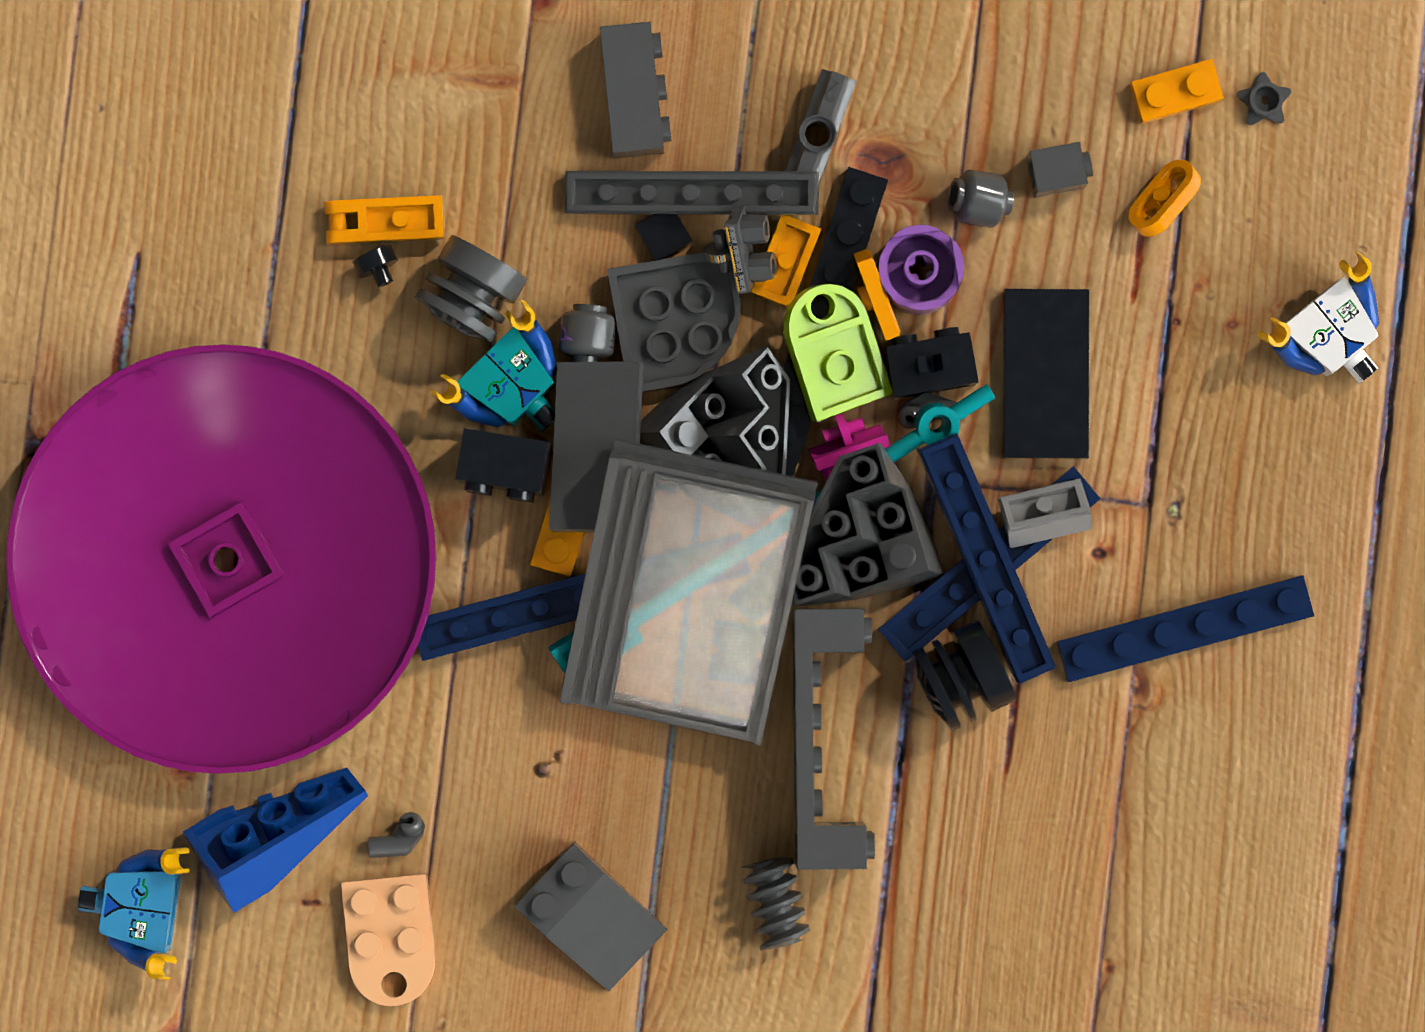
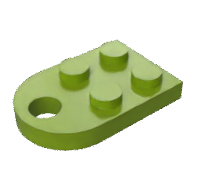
M833 284L815 285L801 291L787 308L784 318V337L811 421L818 422L893 394L868 313L859 297L849 289ZM820 294L825 296L829 302V312L822 319L816 318L811 311L812 300Z

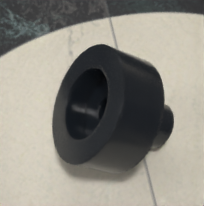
M389 244L359 256L353 261L359 278L373 275L378 288L393 282L388 267L398 262L392 246Z

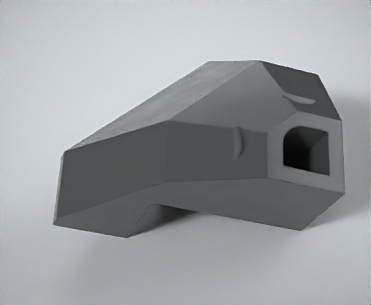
M762 347L704 373L656 405L641 421L640 444L786 475L790 379L769 348ZM672 481L692 499L752 528H760L781 505Z
M876 443L839 456L811 512L793 595L795 605L807 606L857 600L903 589L942 576L943 571L932 534L913 490L882 444Z

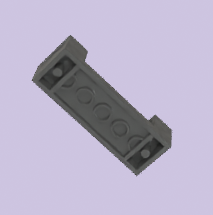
M794 609L792 611L795 865L798 870L867 869V859H875V835L872 831H867L866 825L863 822H814V816H822L823 800L822 790L814 789V773H822V748L820 746H813V730H821L822 725L821 704H813V687H821V662L812 661V653L864 652V644L872 643V618H864V609Z

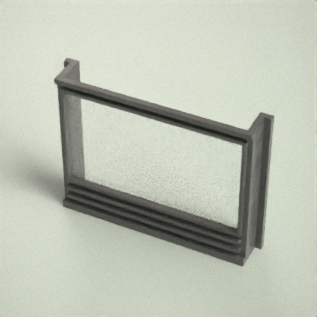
M615 439L608 461L560 702L566 704L575 703L755 742V745L761 746L818 482Z

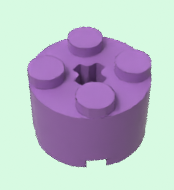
M914 225L900 230L886 243L878 259L877 269L890 305L893 308L908 314L924 315L941 309L953 298L963 279L964 259L957 243L947 234L933 226ZM916 260L921 261L923 267H930L931 271L927 272L924 280H919L917 274H910L909 272L915 265Z

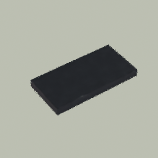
M1004 289L1003 458H1089V289Z

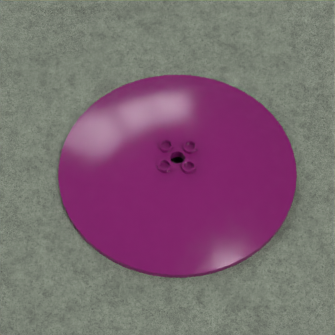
M224 344L193 346L167 351L143 359L114 373L94 386L75 402L44 438L22 478L13 505L8 529L6 554L8 590L21 640L40 676L65 708L88 729L104 740L138 758L165 767L190 772L216 774L250 772L275 767L302 758L329 745L368 716L397 683L421 640L430 613L435 588L437 562L432 513L421 477L409 452L380 413L354 389L330 373L304 360L277 351L252 346ZM226 547L234 549L238 555V564L230 572H222L215 563L218 551Z

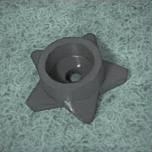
M1261 72L1255 86L1238 91L1237 97L1248 106L1247 122L1249 125H1254L1264 118L1276 123H1283L1282 104L1292 91L1290 88L1278 87L1273 84L1267 74ZM1262 97H1266L1268 99V103L1266 105L1261 103Z

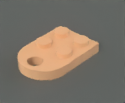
M427 873L341 882L349 969L356 988L367 999L379 1005L399 1006L415 1000L429 986L436 965ZM390 972H398L406 980V990L399 996H391L383 988V978Z

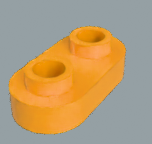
M1180 159L1166 164L1130 207L1128 218L1141 235L1151 237L1162 233L1197 193L1201 184V177L1191 163Z

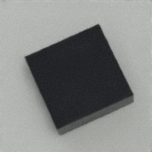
M653 214L635 225L655 261L662 260L693 242L678 215Z

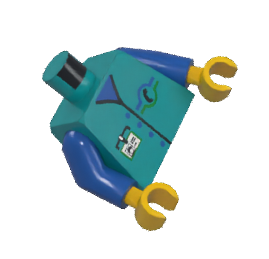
M521 300L520 302L525 307V313L522 317L513 318L508 309L505 313L513 327L458 381H455L448 375H440L441 378L448 382V389L445 393L439 394L430 389V394L437 400L449 404L450 407L471 422L498 428L507 422L514 426L527 415L544 431L555 421V407L544 396L555 386L552 378L556 374L557 365L551 340L538 321L535 320L533 309L525 300Z

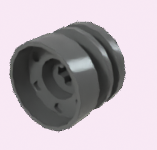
M451 235L437 258L443 266L451 271V274L446 279L436 274L428 273L425 279L440 289L438 296L419 288L415 298L426 306L432 316L466 336L478 337L492 342L497 333L481 321L486 316L502 324L505 317L491 304L495 298L514 304L528 279L484 250L455 235Z

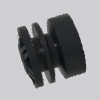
M975 620L952 632L957 649L956 652L949 654L939 640L932 641L933 649L938 658L933 663H931L923 647L912 651L916 661L917 678L933 711L947 724L951 732L961 727L954 710L955 708L961 706L968 720L973 722L977 718L972 700L980 697L991 712L1017 700L1002 662L979 620Z

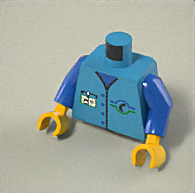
M186 847L168 850L146 849L122 860L117 866L116 871L107 873L105 889L82 886L79 893L78 911L101 914L99 933L107 936V941L111 948L130 964L145 970L151 979L170 981L171 977L164 974L163 966L165 962H177L175 956L159 954L158 952L166 953L171 950L181 876L183 873L190 871V868H182L179 864L180 854L189 853V849Z

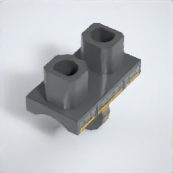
M744 205L732 206V218L725 222V230L719 229L713 232L714 242L704 248V256L706 261L718 263L721 273H728L732 271L733 267L737 293H750L754 283L772 280L777 272V264L773 252L753 253L752 244L768 242L770 237L767 215H746Z

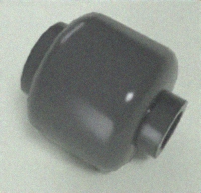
M966 170L959 178L953 179L949 188L948 208L954 212L957 221L963 224L993 228L1000 223L1004 215L1008 216L1011 213L1013 207V192L1008 190L1005 178L996 173Z

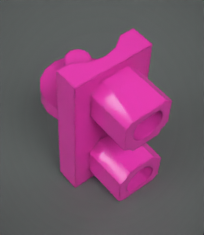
M843 413L834 415L836 426L821 431L825 443L808 450L817 471H821L827 481L839 456L876 443L882 444L885 449L890 446L887 434L884 433L880 424L865 429L861 417L846 422Z

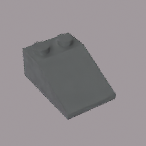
M576 841L515 905L549 940L608 991L617 984L667 931V928Z

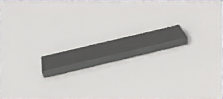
M566 171L565 177L566 214L731 215L732 206L744 205L746 215H818L819 172Z

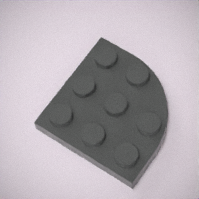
M704 252L607 269L623 362L640 361L644 365L642 393L673 388L689 383L711 370L725 355L736 334L741 311V297L737 293L733 267L732 271L721 273L719 264L706 261Z

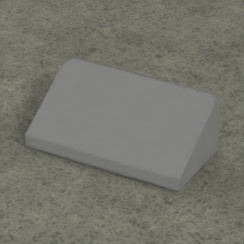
M1081 478L998 497L1010 548L1087 531L1092 528V513Z

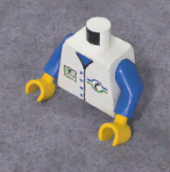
M1359 251L1356 252L1358 263L1354 268H1351L1350 264L1344 259L1339 262V268L1349 277V282L1345 277L1337 280L1286 323L1271 317L1270 321L1275 326L1274 332L1271 335L1262 330L1258 332L1259 339L1272 345L1273 350L1286 366L1314 376L1320 374L1328 376L1344 365L1358 384L1378 369L1376 364L1363 350L1378 337L1376 329L1379 324L1376 293L1369 276L1372 265L1369 259Z

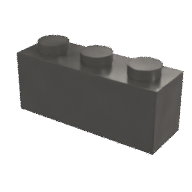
M651 22L600 27L614 159L664 154L663 142H671L669 116L660 117L659 100H667L665 75H656L654 60L663 58L660 33H652Z

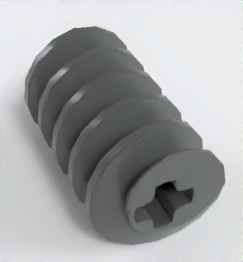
M776 857L740 867L753 869V873L744 878L743 883L757 885V890L747 896L748 901L761 902V906L751 912L752 917L765 919V923L755 929L756 934L769 935L770 938L759 946L760 951L798 943L803 940L800 937L810 931L809 924L796 923V920L806 914L805 908L791 905L800 899L802 895L800 891L787 889L798 880L796 874L783 872L794 864L793 859L790 857Z

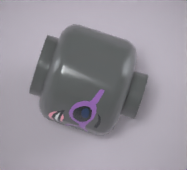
M573 304V310L565 312L561 318L559 349L564 354L573 356L572 362H598V358L611 356L614 351L616 319L612 315L607 314V307Z

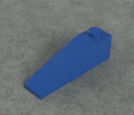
M344 768L301 782L297 785L294 792L273 798L272 793L259 796L258 804L237 811L234 805L220 809L184 830L183 834L215 888L233 913L271 891L357 808L368 795L349 769Z

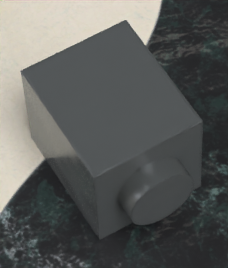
M1080 142L1033 150L1026 156L1034 198L1084 189L1088 184L1087 177L1093 176L1090 154L1088 151L1082 152Z

